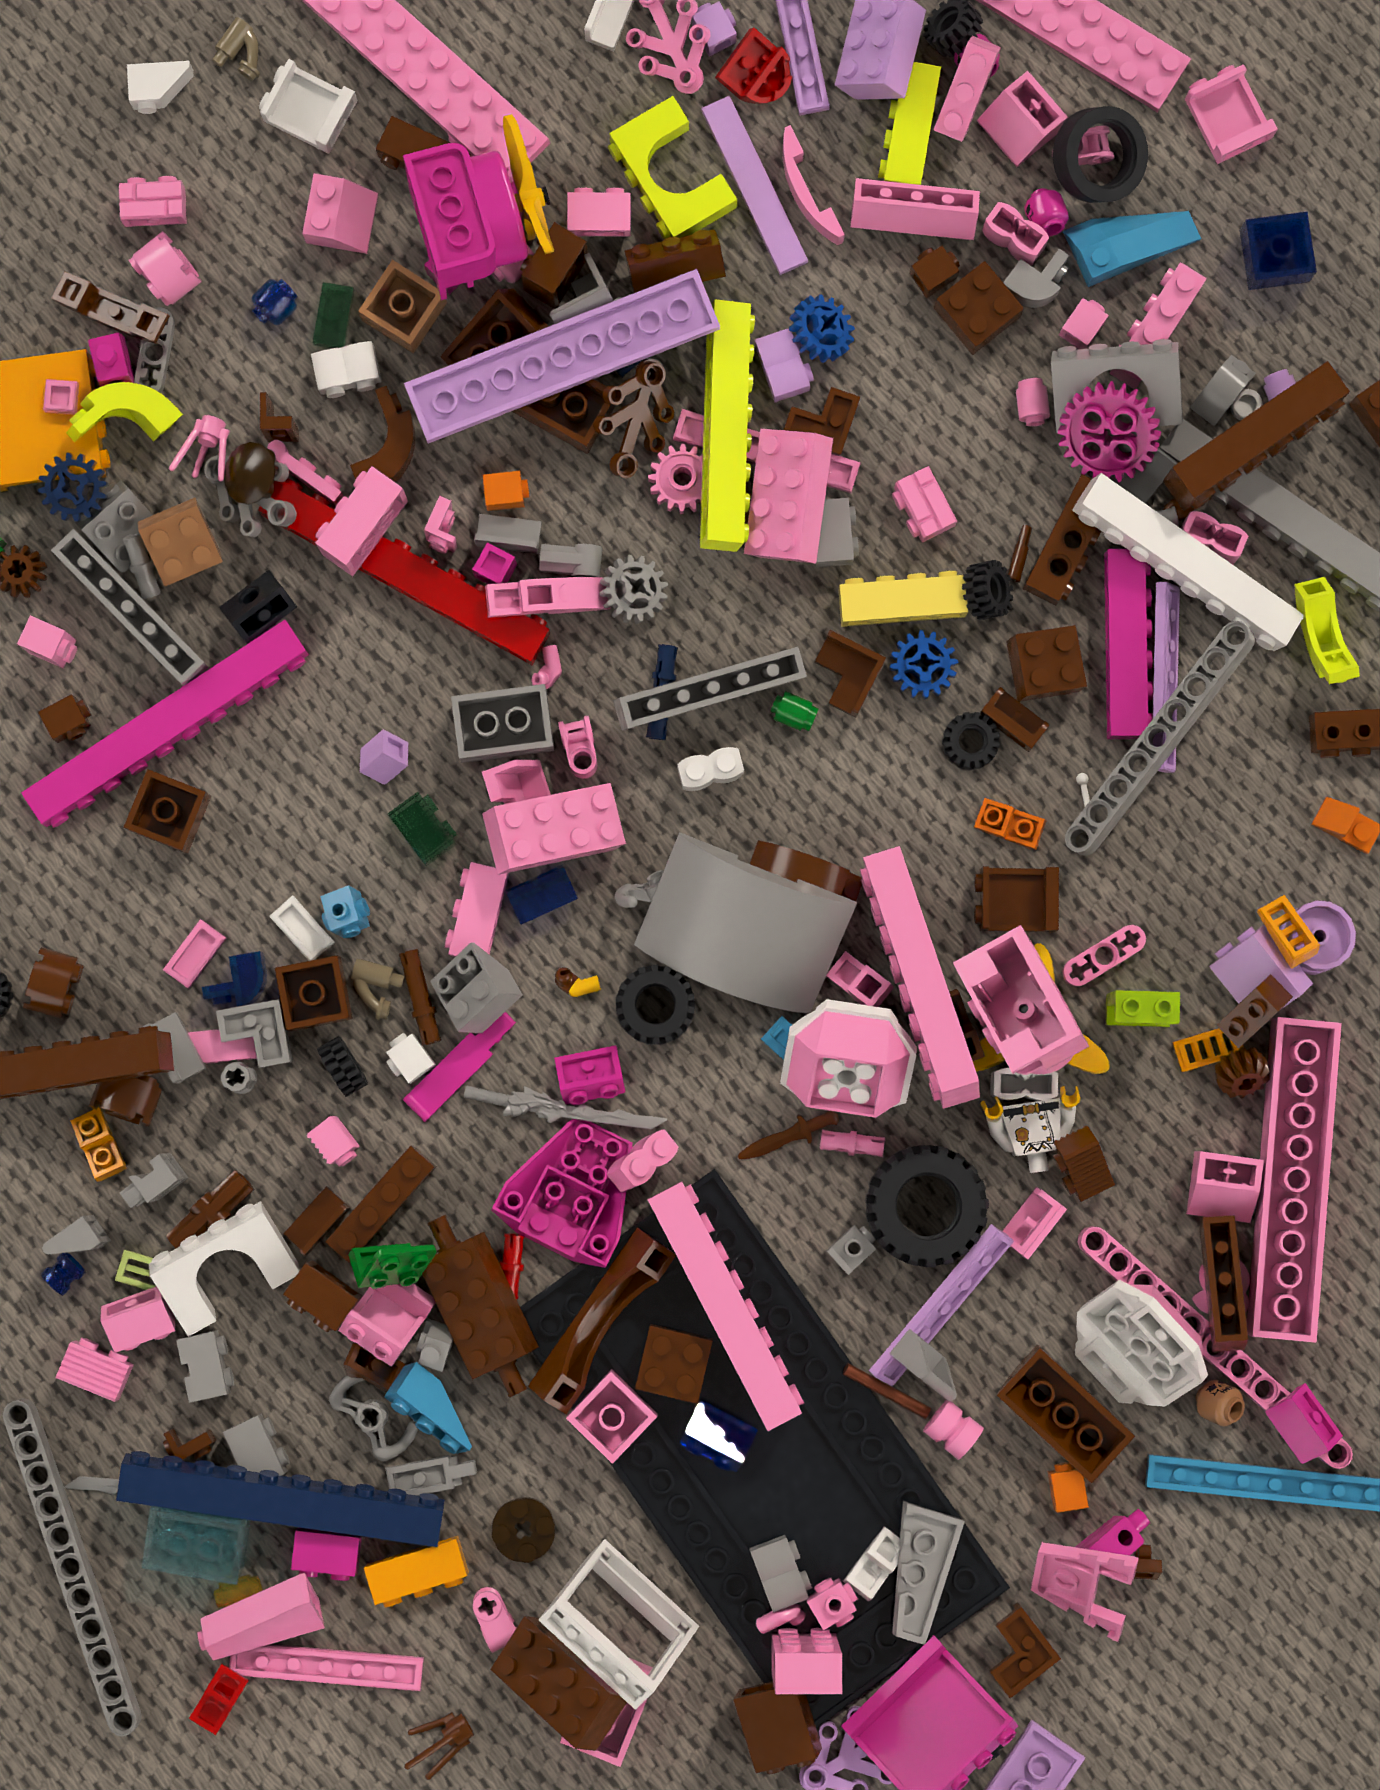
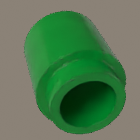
M785 691L784 696L777 694L770 712L775 713L773 720L799 731L802 729L810 731L819 708L812 706L813 702Z

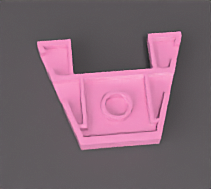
M1042 1542L1037 1555L1031 1591L1064 1611L1071 1608L1084 1616V1623L1092 1628L1096 1624L1109 1631L1107 1637L1118 1642L1126 1615L1094 1604L1100 1574L1131 1585L1135 1577L1139 1558Z

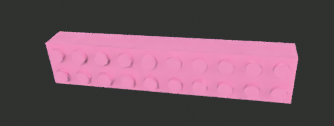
M1283 1017L1271 1019L1268 1051L1270 1080L1266 1082L1260 1151V1160H1264L1260 1193L1256 1203L1247 1313V1332L1252 1337L1317 1342L1342 1023Z

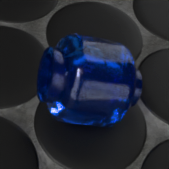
M269 279L251 296L252 303L255 306L252 313L264 325L268 321L273 325H280L297 309L295 299L298 296L284 280L276 281Z

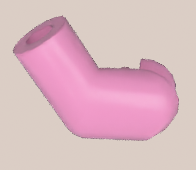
M557 645L542 648L545 665L538 673L532 675L531 682L533 685L545 684L546 689H548L560 677L562 669Z
M794 1604L776 1612L771 1611L758 1618L756 1626L762 1634L787 1622L797 1626L804 1621L805 1613L801 1610L799 1604Z

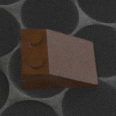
M514 288L498 289L440 357L449 366L549 326Z

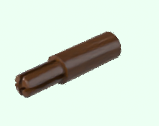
M1023 525L1008 572L1011 579L1016 580L1015 582L1017 583L1021 581L1029 550L1028 544L1032 527L1028 525Z

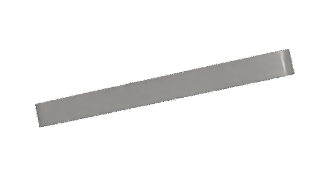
M17 1399L7 1404L4 1408L3 1420L108 1727L117 1736H127L140 1724L142 1718L141 1710L37 1407L29 1399ZM17 1405L23 1406L27 1411V1418L24 1422H19L14 1417L13 1412ZM26 1436H32L36 1439L38 1446L35 1452H29L24 1447ZM37 1466L44 1467L48 1472V1479L45 1483L39 1482L35 1478L34 1471ZM49 1496L55 1498L58 1502L59 1507L56 1513H51L45 1508V1499ZM57 1527H62L69 1533L67 1543H60L56 1539L55 1531ZM67 1558H74L78 1561L80 1567L78 1573L73 1574L66 1569L65 1563ZM82 1588L88 1591L90 1595L88 1604H82L77 1600V1589ZM88 1619H94L100 1624L101 1630L99 1634L94 1635L87 1630L86 1623ZM98 1650H105L110 1654V1665H103L98 1661ZM108 1681H116L120 1684L122 1689L121 1695L115 1696L109 1693L107 1689ZM124 1711L131 1715V1726L120 1724L118 1721L119 1712Z

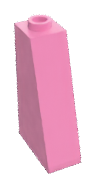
M303 1573L200 1618L202 1631L197 1634L201 1650H207L212 1660H217L324 1629L325 1627L319 1598L306 1574Z

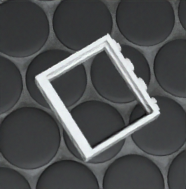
M606 1539L587 1556L539 1618V1621L635 1710L653 1694L699 1628L697 1623ZM591 1569L671 1641L648 1675L568 1602V1599Z

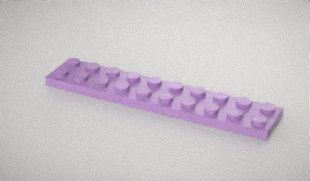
M697 269L408 381L404 385L426 441L429 444L720 330V324Z

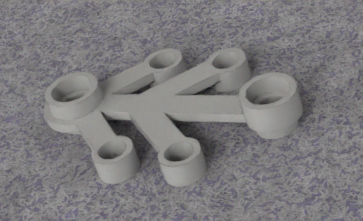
M219 455L211 457L205 464L204 472L207 479L212 484L217 485L220 518L223 521L234 523L241 517V533L244 536L257 537L261 532L262 526L258 519H254L252 505L238 503V505L232 504V499L225 488L224 480L222 482L218 481ZM275 462L274 481L284 482L288 478L289 469L286 464ZM279 468V469H280V473H279V475L277 476V475H276V472H277V469ZM272 497L268 499L262 498L259 502H256L268 511V519L274 525L287 527L296 519V510L289 502L274 500ZM252 523V530L249 531V526Z

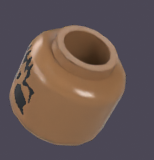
M1216 1379L1211 1380L1202 1386L1196 1394V1407L1199 1415L1219 1426H1229L1237 1422L1243 1415L1245 1404L1242 1393L1239 1389Z

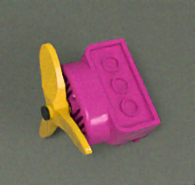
M512 114L503 116V130L516 194L513 193L505 163L498 151L470 157L469 152L462 144L448 143L403 155L408 188L441 300L447 299V287L466 283L467 288L474 287V280L490 276L496 267L523 261L527 258L528 248L520 213H522L527 240H534L537 235L546 254L554 252L542 209L545 203L550 205L546 186H543L542 189L536 186L532 165L529 161L518 123Z

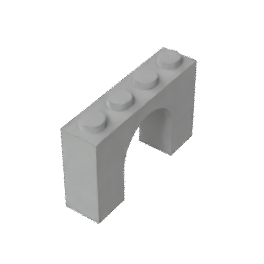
M1160 339L1154 341L1153 344L1140 345L1139 342L1131 341L1122 343L1118 347L1095 344L1090 346L1089 349L1076 350V347L1065 346L1057 351H1052L1051 371L1056 433H1058L1061 425H1065L1059 420L1063 413H1067L1064 410L1068 402L1073 403L1074 394L1078 393L1083 397L1084 388L1086 386L1089 387L1095 377L1112 369L1127 370L1142 379L1148 390L1149 407L1156 408L1151 418L1160 419L1159 426L1182 425L1183 411L1179 342Z

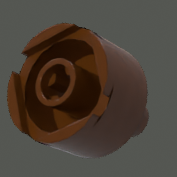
M41 947L38 954H42L44 957L42 961H35L25 994V996L31 997V1001L24 1002L23 1008L61 1019L63 1014L68 1015V1013H71L75 995L70 994L73 983L77 984L80 982L84 965L78 964V957Z
M150 1076L96 1084L89 1107L97 1110L100 1105V1108L106 1109L105 1114L138 1125L140 1120L143 1119L142 1123L149 1127L162 1089L159 1088L160 1084L157 1083V1079Z

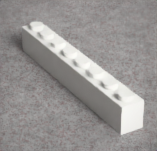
M1102 473L1090 480L1072 509L1073 512L1079 515V519L1084 524L1091 527L1095 526L1104 532L1107 540L1127 548L1133 558L1150 564L1155 568V572L1160 577L1173 580L1181 586L1180 589L1186 595L1194 598L1197 597L1206 603V608L1212 613L1223 615L1231 622L1240 621L1253 632L1258 645L1264 649L1276 651L1287 646L1304 617V614Z

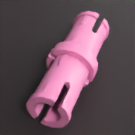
M822 1129L820 1150L847 1152L849 1156L866 1154L883 1157L885 1137L857 1134V1131L841 1133Z

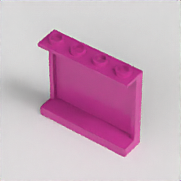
M933 1636L841 1727L899 1790H961L968 1783V1776L976 1768L982 1769L990 1762L993 1757L991 1753L1000 1744L1005 1746L1015 1737V1729L1018 1725L946 1650L943 1644Z

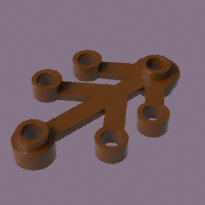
M647 358L642 360L636 368L635 376L619 386L609 385L603 391V399L606 403L619 405L623 402L626 395L638 389L633 402L610 416H598L593 424L596 433L608 436L613 433L616 427L629 420L619 453H616L611 458L609 464L611 472L617 477L628 479L634 476L637 471L638 462L632 453L641 425L646 435L644 447L647 451L659 453L665 447V439L659 434L648 407L651 394L656 405L653 409L655 420L669 423L674 418V409L668 404L661 386L665 381L666 372L662 364L656 359ZM650 369L651 374L650 377L647 379V373ZM615 390L616 397L614 400H612L611 394ZM665 408L666 415L664 418H662L661 413L662 410ZM606 420L607 427L605 430H602V424ZM656 438L657 445L653 448L652 442ZM622 460V461H623V465H622L621 469H619V464H620V461Z

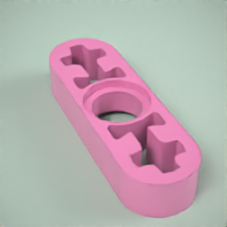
M1127 925L1080 953L1064 965L1062 971L1064 980L1071 986L1079 987L1126 960L1144 947L1146 942L1144 931L1138 926ZM1126 931L1130 934L1136 933L1139 937L1135 941L1137 946L1135 948L1132 945L1123 947L1120 950L1124 953V956L1120 957L1117 947L1110 940L1115 938L1116 944L1126 939L1124 934ZM1107 947L1111 950L1113 958L1108 965H1101L1096 961L1095 953L1098 948ZM1088 954L1091 964L1098 971L1093 974L1092 968H1089L1082 973L1083 980L1080 981L1077 977L1072 979L1069 975L1073 971L1071 965L1075 963L1077 967L1086 964L1087 960L1084 959V956Z

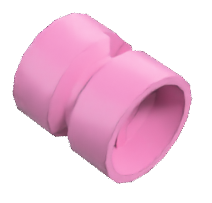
M946 1400L928 1421L923 1432L936 1442L943 1440L945 1442L944 1449L959 1460L977 1441L984 1428L970 1416L963 1418V1411L953 1402Z

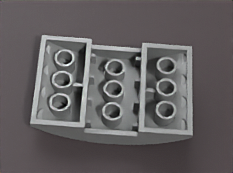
M679 832L634 945L675 971L719 991L773 1008L810 1013L857 902L800 879L797 882H793L738 860L739 855Z

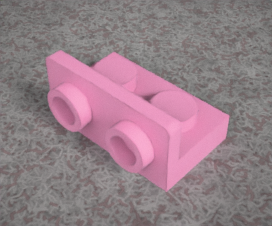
M439 496L424 529L426 541L430 542L429 547L443 554H446L447 550L455 553L457 548L456 537L449 534L455 521V512L452 511L451 500Z

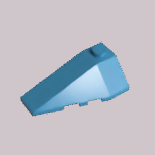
M1189 211L1096 218L1063 231L1087 287L1201 240Z

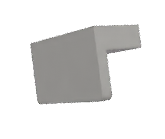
M479 514L477 533H475L474 541L476 546L485 547L486 543H489L499 549L538 554L542 522Z
M177 1012L154 1024L148 1023L143 1026H158V1031L171 1033L174 1071L167 1073L173 1083L179 1084L207 1069Z

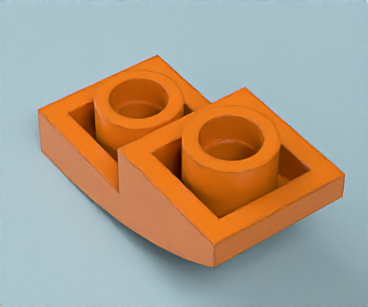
M984 798L974 828L1036 850L1046 820L1016 810L1012 806Z

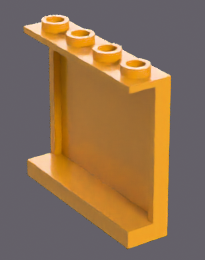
M86 349L0 361V492L8 491L10 486L43 482L39 479V476H47L49 474L44 466L47 464L54 467L56 465L54 457L56 456L66 461V453H72L74 460H77L79 454L85 455L86 464L91 459L95 460L97 463L94 470H104L105 474L102 478L107 477L106 468H110L111 464L108 449H103L102 438L107 437L104 419L74 442L66 434L72 426L69 420L74 415L45 413L43 410L46 379L77 381L79 383L77 412L83 408L80 403L89 393L95 390L94 377H96L93 360ZM70 467L75 475L87 473L81 467Z

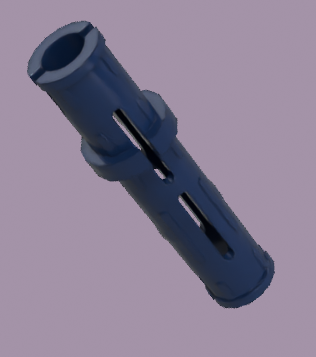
M658 644L657 664L651 678L654 679L653 688L676 682L677 675L674 672L678 647ZM668 718L648 723L646 738L666 740Z

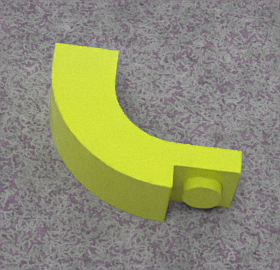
M130 382L112 383L95 389L80 403L83 408L69 420L72 426L66 434L76 442L99 421L117 416L135 422L154 442L175 424L183 414L168 398L150 387Z
M1321 577L1294 584L1297 610L1304 614L1300 622L1310 659L1319 678L1325 677L1330 685L1360 677L1359 666L1343 640L1337 619L1335 592L1326 578Z

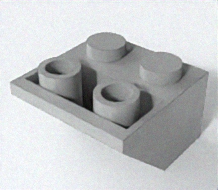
M475 943L467 945L430 981L458 1032L483 1033L523 996L509 970Z

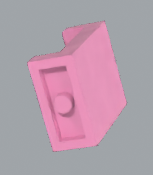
M1244 64L1236 68L1234 65H1230L1219 71L1217 77L1209 81L1206 78L1196 81L1189 87L1190 90L1185 98L1217 164L1272 139L1278 130L1273 119L1266 120L1245 78L1247 69Z
M400 1284L386 1285L379 1289L369 1287L354 1309L348 1313L338 1331L347 1336L349 1340L356 1342L372 1353L377 1359L384 1361L392 1367L423 1324L436 1302L434 1297L415 1284L410 1286H401Z

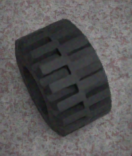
M651 965L638 968L637 971L630 973L625 981L622 982L616 996V1013L623 1029L635 1040L648 1045H663L678 1039L688 1029L694 1016L695 998L690 984L678 971L676 972L667 966ZM649 987H662L673 997L674 1011L670 1018L663 1023H648L638 1014L637 999Z

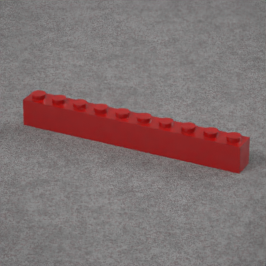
M289 478L285 482L274 481V493L271 497L274 500L291 503L297 513L295 521L283 528L317 546L315 544L318 540L315 537L316 533L325 522L330 523L337 514L334 512V509L329 507L330 502L316 493L310 497L301 492L303 487ZM260 506L258 509L259 513L268 519V511ZM382 536L358 570L530 665L534 664L551 634L550 629L546 627L547 622L534 614H531L530 617L515 615L488 618L486 589L484 586L478 583L475 587L464 582L466 577L451 568L448 572L437 567L438 561L422 553L421 557L410 552L412 547L397 538L392 542Z

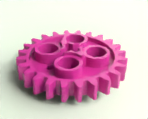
M1110 381L1108 388L1105 390L1101 383L1097 382L1094 392L1086 386L1083 390V397L1078 393L1074 394L1073 403L1068 402L1064 410L1067 413H1063L1059 420L1065 425H1061L1058 429V434L1064 435L1059 442V446H1068L1063 455L1064 458L1074 457L1071 467L1073 468L1081 464L1083 466L1081 474L1083 475L1090 470L1093 472V478L1100 473L1109 479L1111 475H1115L1118 482L1122 481L1124 473L1131 479L1134 478L1135 468L1143 472L1146 467L1145 461L1151 463L1154 458L1152 452L1158 450L1159 443L1154 440H1158L1161 436V431L1155 429L1159 426L1160 419L1151 418L1156 408H1145L1148 398L1136 399L1138 389L1133 390L1130 394L1126 393V384L1124 383L1120 390H1115L1113 381ZM1095 412L1099 414L1101 420L1092 421L1087 416V413ZM1128 414L1133 422L1124 423L1119 419L1118 415ZM1105 429H1110L1111 434L1114 436H1109L1108 431ZM1095 442L1099 445L1100 450H1090L1086 443ZM1127 444L1132 451L1129 453L1122 452L1117 445Z

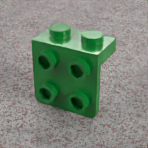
M410 1243L352 1248L348 1256L358 1288L371 1287L379 1289L386 1285L400 1284L401 1286H410L417 1283L437 1251L435 1245L411 1246Z

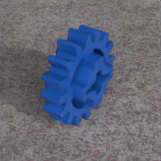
M819 294L815 299L810 295L794 308L795 312L789 317L794 322L789 327V331L796 332L797 335L792 339L793 343L800 342L802 346L799 351L803 353L808 350L810 352L809 358L813 360L819 356L821 363L826 362L828 359L832 362L850 349L848 345L854 341V338L849 334L855 328L847 324L851 316L842 314L844 308L842 304L838 307L834 306V298L831 297L825 302L822 294Z
M920 630L916 639L909 633L906 636L907 644L898 641L896 644L900 653H891L890 657L897 661L889 666V670L897 671L892 681L893 683L899 681L903 683L900 689L901 692L908 688L911 689V698H915L918 692H922L924 700L928 699L930 691L939 696L941 694L940 686L948 689L951 685L946 678H955L956 672L950 669V667L956 666L958 663L957 659H950V655L955 649L954 647L948 649L944 647L947 641L945 637L939 642L936 641V632H932L929 638H927L923 630ZM916 646V654L912 658L903 660L906 652ZM929 646L935 648L941 656L934 655L929 650ZM920 658H925L926 663H931L926 672H923L920 666L914 665L919 663ZM944 670L942 676L931 684V675L935 671ZM911 673L918 679V684L912 682L906 674Z

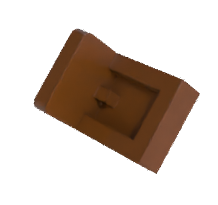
M173 1428L164 1433L166 1440L163 1441V1444L169 1456H176L183 1460L193 1455L196 1460L212 1451L210 1444L217 1440L210 1429L182 1445Z

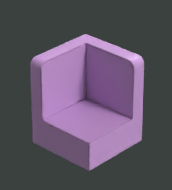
M384 729L360 750V773L381 784H387L408 766V742Z

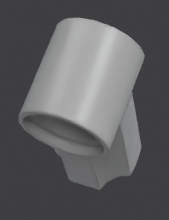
M541 544L539 571L543 573L572 575V577H600L602 547L593 544H575L574 547Z

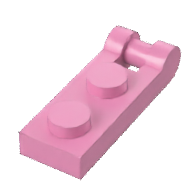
M273 440L268 444L267 448L274 451L276 455L275 462L286 464L289 474L327 499L334 506H337L344 497L340 491L342 486L328 475L323 479L314 472L317 468L302 457L298 461L289 455L282 441Z

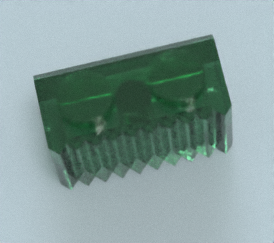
M416 792L390 811L388 816L427 867L457 845L452 839L457 834L447 820L441 823L434 813L439 809L427 794L422 798L419 792Z

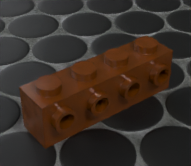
M1380 709L1314 712L1309 716L1311 753H1320V758L1339 757V752L1351 751L1353 757L1371 755V750H1380Z

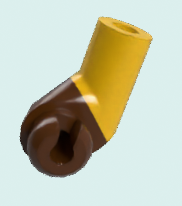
M566 967L558 969L555 973V983L558 988L572 997L601 990L597 975L580 979Z

